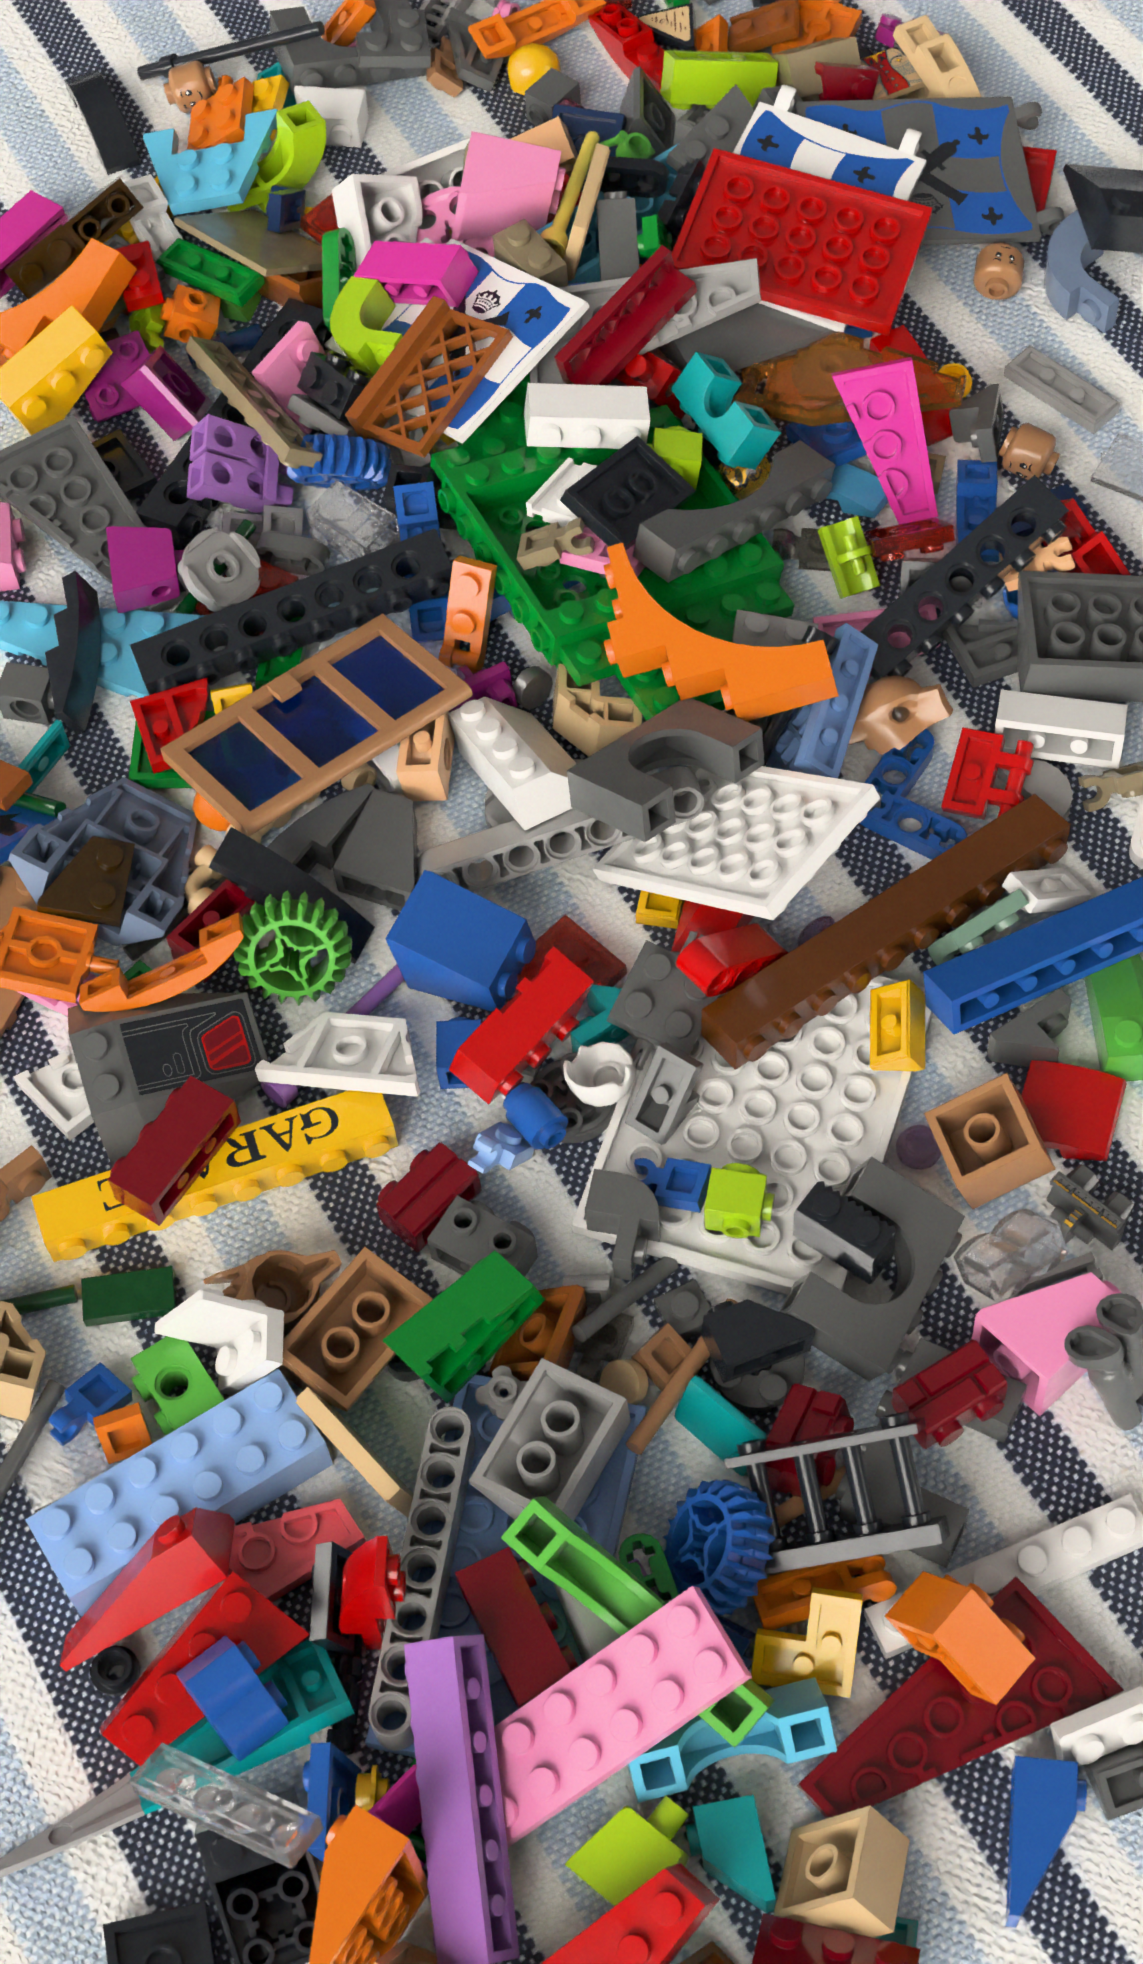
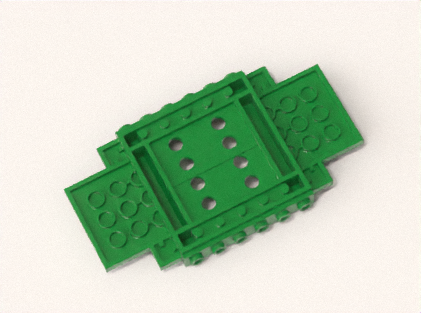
M529 372L463 444L456 441L459 446L431 454L430 466L442 482L441 489L438 491L440 506L445 513L449 512L456 523L460 537L463 540L467 539L473 548L476 560L497 565L496 591L498 594L505 596L511 605L514 618L518 623H523L530 634L534 648L538 652L543 653L551 666L555 665L557 669L558 664H563L578 687L615 675L647 721L678 702L680 697L675 686L667 687L662 668L623 678L618 664L610 665L604 640L611 639L607 623L616 620L612 600L619 598L617 589H610L607 579L601 578L599 573L561 564L559 559L548 566H536L527 570H523L517 560L521 534L526 533V530L530 527H544L551 524L543 521L541 515L527 516L526 502L567 458L574 459V464L579 466L583 463L598 466L619 450L527 446L524 409L527 384L530 383ZM667 405L653 409L649 407L650 426L647 437L648 444H652L655 428L684 427L682 421L674 416ZM703 450L696 491L691 499L678 510L711 509L729 505L740 500L731 493L724 483L720 472L714 470L704 456ZM763 532L749 538L744 544H738L727 550L718 558L703 563L691 573L683 574L670 582L665 581L652 570H647L646 568L637 577L648 594L677 620L694 630L728 642H732L737 609L787 618L792 616L795 606L779 584L784 570L783 559L780 553L774 550L763 536ZM568 581H578L586 589L576 593L571 589H565L563 584ZM721 690L693 697V699L721 711L726 709Z

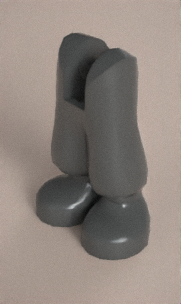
M1116 1293L1102 1299L1096 1307L1097 1318L1103 1329L1089 1325L1077 1327L1066 1336L1064 1348L1069 1360L1073 1364L1087 1369L1089 1380L1100 1395L1115 1425L1121 1430L1127 1431L1133 1429L1142 1421V1415L1137 1403L1143 1406V1308L1141 1302L1134 1296Z

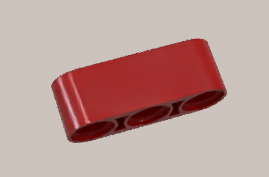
M753 923L693 940L678 956L676 966L707 997H713L731 991L788 954V951L758 923Z

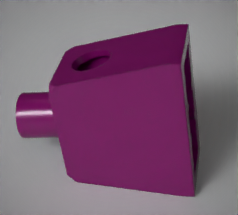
M106 527L113 594L118 613L139 609L180 596L178 564L182 559L184 549L175 550L172 530L154 527Z

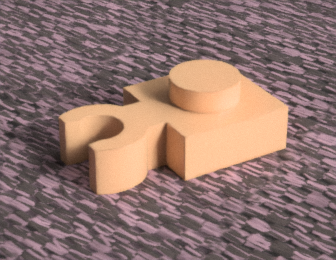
M1059 537L1044 548L1042 545H1039L1033 551L1036 557L1022 571L1047 572L1054 569L1058 572H1067L1075 568L1071 554L1058 557L1061 553L1072 550L1069 538ZM1015 569L1004 577L1008 592L1018 589L1019 572Z

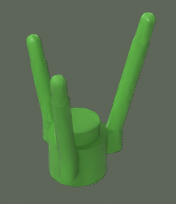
M622 130L617 136L598 143L609 148L617 145L616 157L650 159L655 154V150L651 147L648 138L638 132L628 135Z

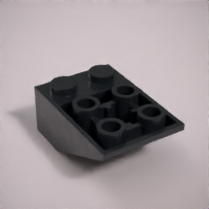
M294 1787L196 1821L194 1836L234 1964H305L309 1962L321 1875L316 1857L305 1849V1845L301 1841L300 1819L303 1813Z

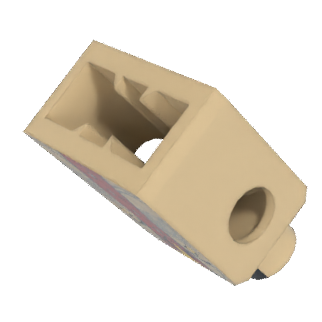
M868 47L859 49L861 65L872 66L880 70L873 100L927 99L929 90L908 58L898 49L890 48L874 54Z

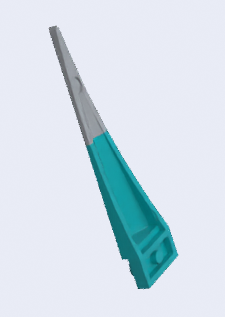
M308 1639L294 1646L257 1675L263 1685L271 1680L287 1701L288 1705L281 1711L289 1724L241 1762L228 1750L207 1718L203 1717L141 1767L138 1766L73 1813L1 1857L0 1878L310 1744V1735L354 1714V1710L326 1649L310 1642Z

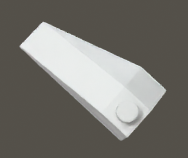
M352 174L332 190L338 228H346L354 240L356 271L374 241L416 243L418 226L422 224L423 218L417 176Z

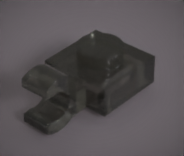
M778 528L773 530L772 548L780 553L783 560H799L798 569L831 571L818 529L802 528L801 537L796 536L788 529Z
M590 1302L584 1317L600 1305ZM621 1313L585 1342L575 1338L574 1351L583 1353L575 1374L598 1384L604 1362L621 1360L634 1328V1316Z

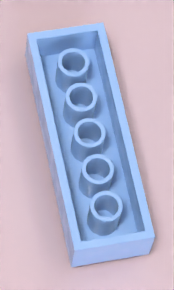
M279 1368L25 1519L68 1598L81 1617L157 1531L158 1527L168 1518L175 1515L181 1517L197 1507L230 1514L236 1524L333 1465L324 1439L312 1420L296 1404V1395Z

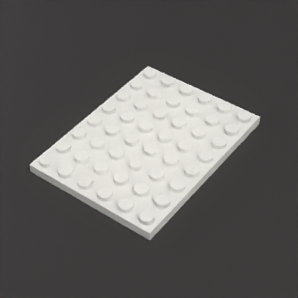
M878 975L871 980L864 990L857 994L851 993L837 1002L836 1006L828 1014L816 1016L804 1024L796 1035L789 1039H781L769 1047L760 1059L754 1062L748 1061L736 1070L701 1036L700 1032L690 1053L691 1057L704 1064L693 1088V1091L698 1093L700 1098L664 1145L657 1143L625 1123L657 1050L652 1048L643 1070H636L633 1085L625 1096L617 1102L571 1225L572 1233L615 1245L617 1235L587 1230L585 1206L594 1169L628 1174L643 1180L647 1175L637 1174L634 1166V1161L638 1158L649 1159L659 1168H664L668 1157L711 1164L713 1168L720 1169L726 1164L742 1163L750 1165L760 1173L767 1175V1193L775 1194L772 1220H763L760 1237L732 1238L721 1231L705 1229V1202L701 1213L658 1206L660 1242L648 1240L646 1254L658 1258L671 1257L677 1260L679 1264L787 1295L794 1283L810 1271L841 1291H844L849 1271L793 1236V1214L817 1182L824 1181L825 1187L832 1186L833 1192L840 1191L841 1196L854 1170L872 1156L881 1163H885L914 1071H883L870 1068V990L900 981ZM918 986L925 994L924 987ZM925 1003V1034H926V1031H927V1028H928V1025H929V1022H930V1019H931V1016H932V1013H933V1012L926 1006V1003ZM641 1053L638 1054V1056H637V1058H636V1060H635V1062H634L635 1066H636V1063H637V1061H638V1059H639Z

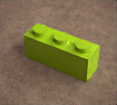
M665 50L660 95L671 104V107L676 109L689 110L692 109L693 104L705 105L706 108L712 109L736 84L751 106L754 107L763 88L776 87L779 62L768 53Z

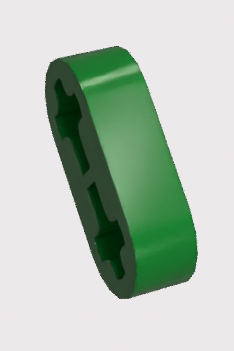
M645 1533L633 1534L627 1537L619 1549V1562L648 1588L655 1586L659 1598L663 1601H672L679 1596L665 1554L658 1540ZM642 1549L645 1555L654 1554L649 1558L651 1574L643 1576L637 1562L629 1563L634 1559L633 1551Z

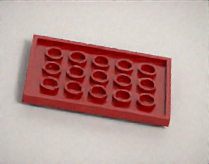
M714 148L672 251V257L677 270L757 258L762 301L889 336L928 228L933 208Z

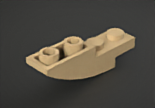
M927 15L896 26L893 37L929 90L927 99L981 97L976 82L949 33L940 36Z

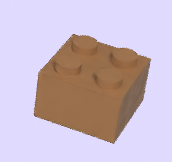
M1007 1073L924 1113L954 1183L972 1209L1056 1169L1021 1094Z

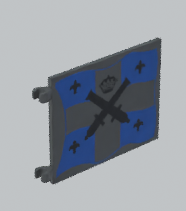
M1012 97L800 101L794 104L795 114L897 150L900 148L907 129L910 128L921 132V138L918 142L919 150L916 156L927 161L908 200L933 208L921 245L1040 242L1041 232L1052 235L1060 222L1065 219L1064 211L1061 207H1051L1036 213L1018 126L1026 130H1034L1038 127V117L1042 115V109L1038 102H1028L1015 108Z

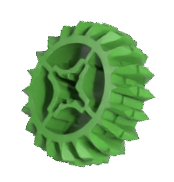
M288 890L283 893L282 901L276 900L269 894L265 900V906L255 902L251 907L250 915L244 914L242 917L244 937L234 950L235 961L239 962L238 971L240 976H249L248 984L250 989L263 986L262 995L264 999L272 993L278 994V1001L281 1005L286 1001L287 997H294L295 1002L299 1006L303 1002L305 995H308L316 1002L320 998L321 990L331 994L335 989V982H342L345 978V968L350 966L352 957L350 954L352 939L350 938L351 936L347 935L348 926L346 921H337L339 913L336 907L324 911L325 902L322 897L312 904L308 902L306 892L300 895L299 900H293ZM274 929L276 933L275 939L269 941L267 947L260 949L259 940L267 932ZM327 948L328 954L319 964L312 967L310 964L311 958L317 956L319 950Z

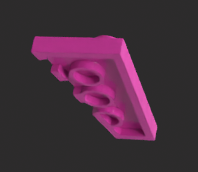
M908 357L831 373L898 524L938 517L912 358Z

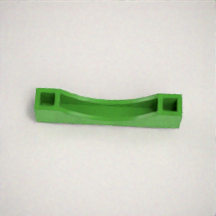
M546 1496L533 1498L501 1536L502 1540L539 1573L580 1601L620 1636L666 1605L661 1598ZM750 1678L704 1710L699 1716L735 1748L743 1741L775 1700Z

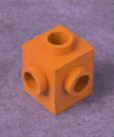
M177 284L172 298L165 297V303H163L160 319L165 320L164 336L184 343H188L190 336L207 340L212 339L218 326L221 298Z

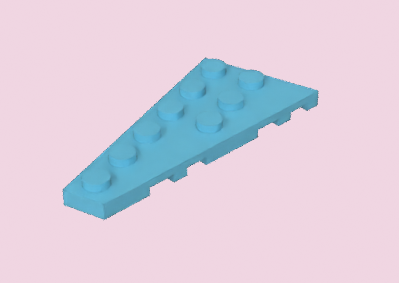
M0 601V649L18 656L23 654L40 659L42 665L47 666L45 652L59 646L54 614L66 609L67 605ZM99 608L101 645L96 685L126 697L131 695L140 698L148 696V690L130 645L207 615L139 610L118 613L117 609ZM187 660L181 661L177 663L175 666H181L185 664Z

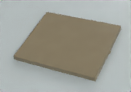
M255 209L179 216L174 219V225L265 277L322 270L321 246L292 230L281 233L268 231V217Z

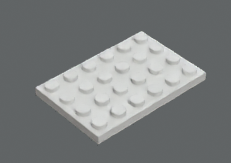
M687 765L686 768L694 772L704 797L705 805L702 812L689 821L668 827L647 842L634 838L613 845L592 869L602 882L774 920L786 909L788 903L800 889L813 878L815 872L827 858L840 847L841 842L854 827L867 816L868 811L880 799V796L873 784L761 766L735 784L702 768ZM681 791L676 796H682L688 791Z

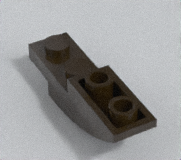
M118 177L48 228L30 243L31 246L3 270L27 299H30L35 293L69 268L91 238L103 243L144 207L121 178Z

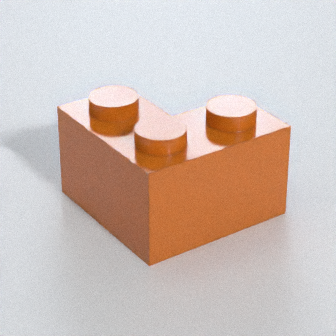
M922 1571L885 1614L886 1619L915 1650L939 1659L970 1694L995 1705L998 1704L1035 1659L1022 1644L1025 1639L1024 1634L1005 1618L999 1619L990 1609L994 1602L986 1592L973 1583H970L968 1586L961 1585L956 1579L947 1574L941 1578Z

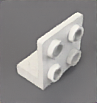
M203 1289L196 1292L155 1323L156 1334L220 1349L216 1358L215 1369L217 1374H219L218 1390L223 1394L233 1396L283 1364L284 1311L266 1307L265 1303L259 1300L242 1301L224 1296V1293L219 1290Z

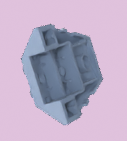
M123 777L88 796L85 804L76 809L66 808L59 812L56 820L45 826L39 823L30 828L10 852L9 861L37 904L42 894L92 836L135 843L120 927L98 924V938L113 946L160 938L165 935L183 908L184 887L189 873L188 867L197 818L191 810Z

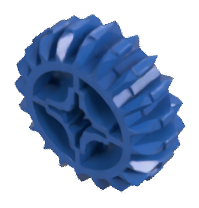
M319 433L318 435L307 434L304 436L300 447L306 448V441L312 442V448L323 454L321 461H317L314 464V468L301 466L299 469H294L286 466L287 476L296 483H303L305 486H315L316 488H326L329 490L369 491L371 489H379L387 484L392 459H390V449L381 442H375L373 439Z
M716 1479L710 1482L702 1481L698 1489H688L685 1501H677V1514L675 1517L668 1518L671 1526L668 1534L662 1536L666 1540V1550L663 1552L679 1595L691 1586L699 1587L716 1615H732L736 1608L746 1607L748 1596L758 1595L757 1582L759 1579L767 1578L764 1571L766 1561L774 1559L768 1554L769 1545L775 1540V1537L768 1533L773 1519L765 1514L767 1503L759 1500L757 1493L751 1491L750 1488L725 1479L722 1481Z

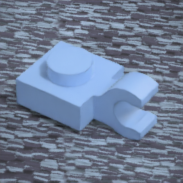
M498 1122L478 1133L473 1149L478 1151V1154L469 1160L468 1165L483 1174L489 1172L497 1164L510 1171L531 1159L535 1149L532 1148L513 1125Z

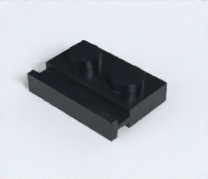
M333 1541L316 1544L315 1563L311 1572L313 1593L312 1608L308 1618L309 1641L336 1655H354L364 1659L366 1658V1646L361 1634H341L339 1628L343 1568L353 1552Z

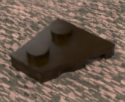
M92 836L38 899L37 912L120 927L135 843Z

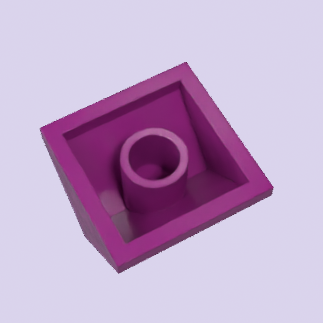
M161 345L121 383L126 391L173 441L183 436L200 422L213 403Z

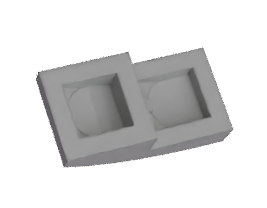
M264 505L262 515L223 511L222 532L227 534L231 531L234 532L244 519L249 520L256 526L257 529L248 540L254 549L260 535L267 531L302 537L303 509Z

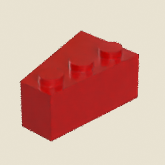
M554 946L544 956L545 961L539 973L531 981L526 977L523 978L516 986V990L519 992L500 1010L495 1008L458 1048L449 1070L488 1105L500 1093L506 1097L523 1080L524 1076L521 1073L529 1065L533 1069L538 1068L551 1053L552 1049L549 1046L557 1038L564 1042L571 1035L570 1032L575 1030L580 1023L576 1016L594 980Z

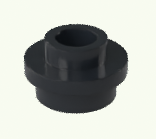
M110 1646L99 1652L92 1661L90 1667L91 1681L96 1689L104 1695H123L131 1689L140 1677L139 1660L126 1647ZM117 1665L124 1667V1673L120 1678L115 1680L108 1678V1673L112 1667Z

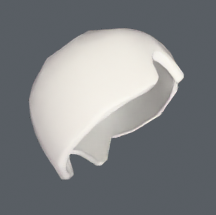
M600 1042L588 1047L582 1045L579 1047L575 1059L572 1062L565 1060L563 1064L565 1080L570 1090L583 1103L597 1107L612 1105L619 1101L631 1088L636 1077V1068L632 1056L622 1046L615 1043Z

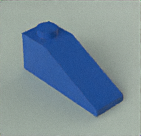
M1015 1756L1011 1769L1005 1927H1017L1072 1828L1077 1811L1085 1812L1087 1781L1078 1779V1762Z

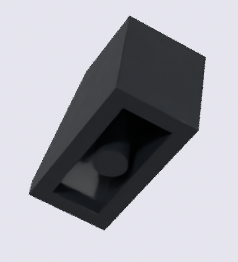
M748 1299L736 1304L732 1301H725L715 1305L707 1312V1315H704L701 1328V1336L723 1383L810 1351L815 1335L811 1324Z

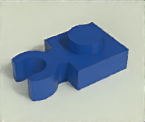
M668 1157L664 1168H659L649 1159H635L634 1166L637 1174L647 1175L646 1178L640 1181L646 1184L652 1191L658 1206L701 1213L707 1196L712 1169L711 1164Z

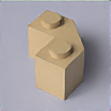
M558 664L553 695V729L588 757L642 724V713L632 699L600 696V680L578 687L565 666Z
M0 1301V1415L26 1421L31 1413L40 1385L46 1351L37 1338L33 1340L21 1324L22 1317L14 1305Z

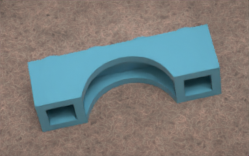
M815 1677L764 1690L775 1702L735 1748L697 1715L627 1764L638 1803L688 1790L692 1780L701 1770L712 1763L728 1757L742 1754H764L776 1757L790 1764L836 1752L837 1748L828 1705Z

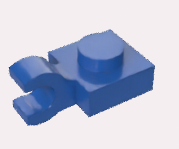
M101 1362L64 1390L65 1400L68 1404L50 1416L49 1422L55 1427L50 1431V1435L62 1446L68 1444L78 1435L86 1421H89L94 1426L93 1417L123 1408L133 1401L132 1390Z

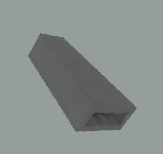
M627 192L604 193V200L596 201L600 281L631 277L639 269L635 198H627Z

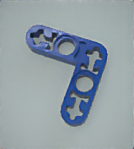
M925 729L901 750L892 748L886 752L864 782L873 784L878 794L881 793L883 796L881 797L880 808L875 807L872 811H868L867 816L859 824L933 860L967 838V832L958 823L906 799L933 758L934 737L930 731ZM921 744L922 748L917 747L910 755V761L906 759L908 747ZM896 770L902 772L906 779L903 782L892 784L884 780L883 775L888 771ZM906 818H913L918 820L922 827L915 832H907L900 828L899 823ZM934 829V834H929V830ZM949 839L955 841V844L950 843L946 848L940 845L941 842L946 843Z

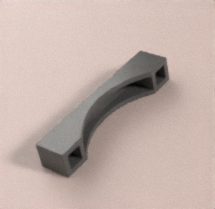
M800 440L774 454L768 479L757 491L748 497L729 505L711 509H667L640 523L633 557L667 582L683 574H689L703 563L718 558L722 553L738 544H744L749 538L764 530H770L784 519L797 515L801 510L816 502L823 501L832 489L831 479L835 464Z

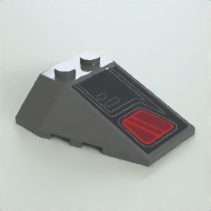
M247 992L180 993L148 1006L114 1012L83 1011L80 1005L67 1009L70 1042L93 1121L112 1167L120 1157L127 1156L138 1142V1137L143 1127L147 1123L155 1121L165 1108L166 1101L171 1092L177 1087H182L190 1076L237 1101L261 1083L258 1081L255 1071L256 1065L263 1059L269 1062Z

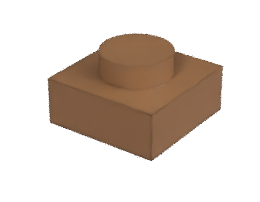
M667 1323L660 1327L631 1358L642 1365L647 1376L663 1391L691 1351V1347Z

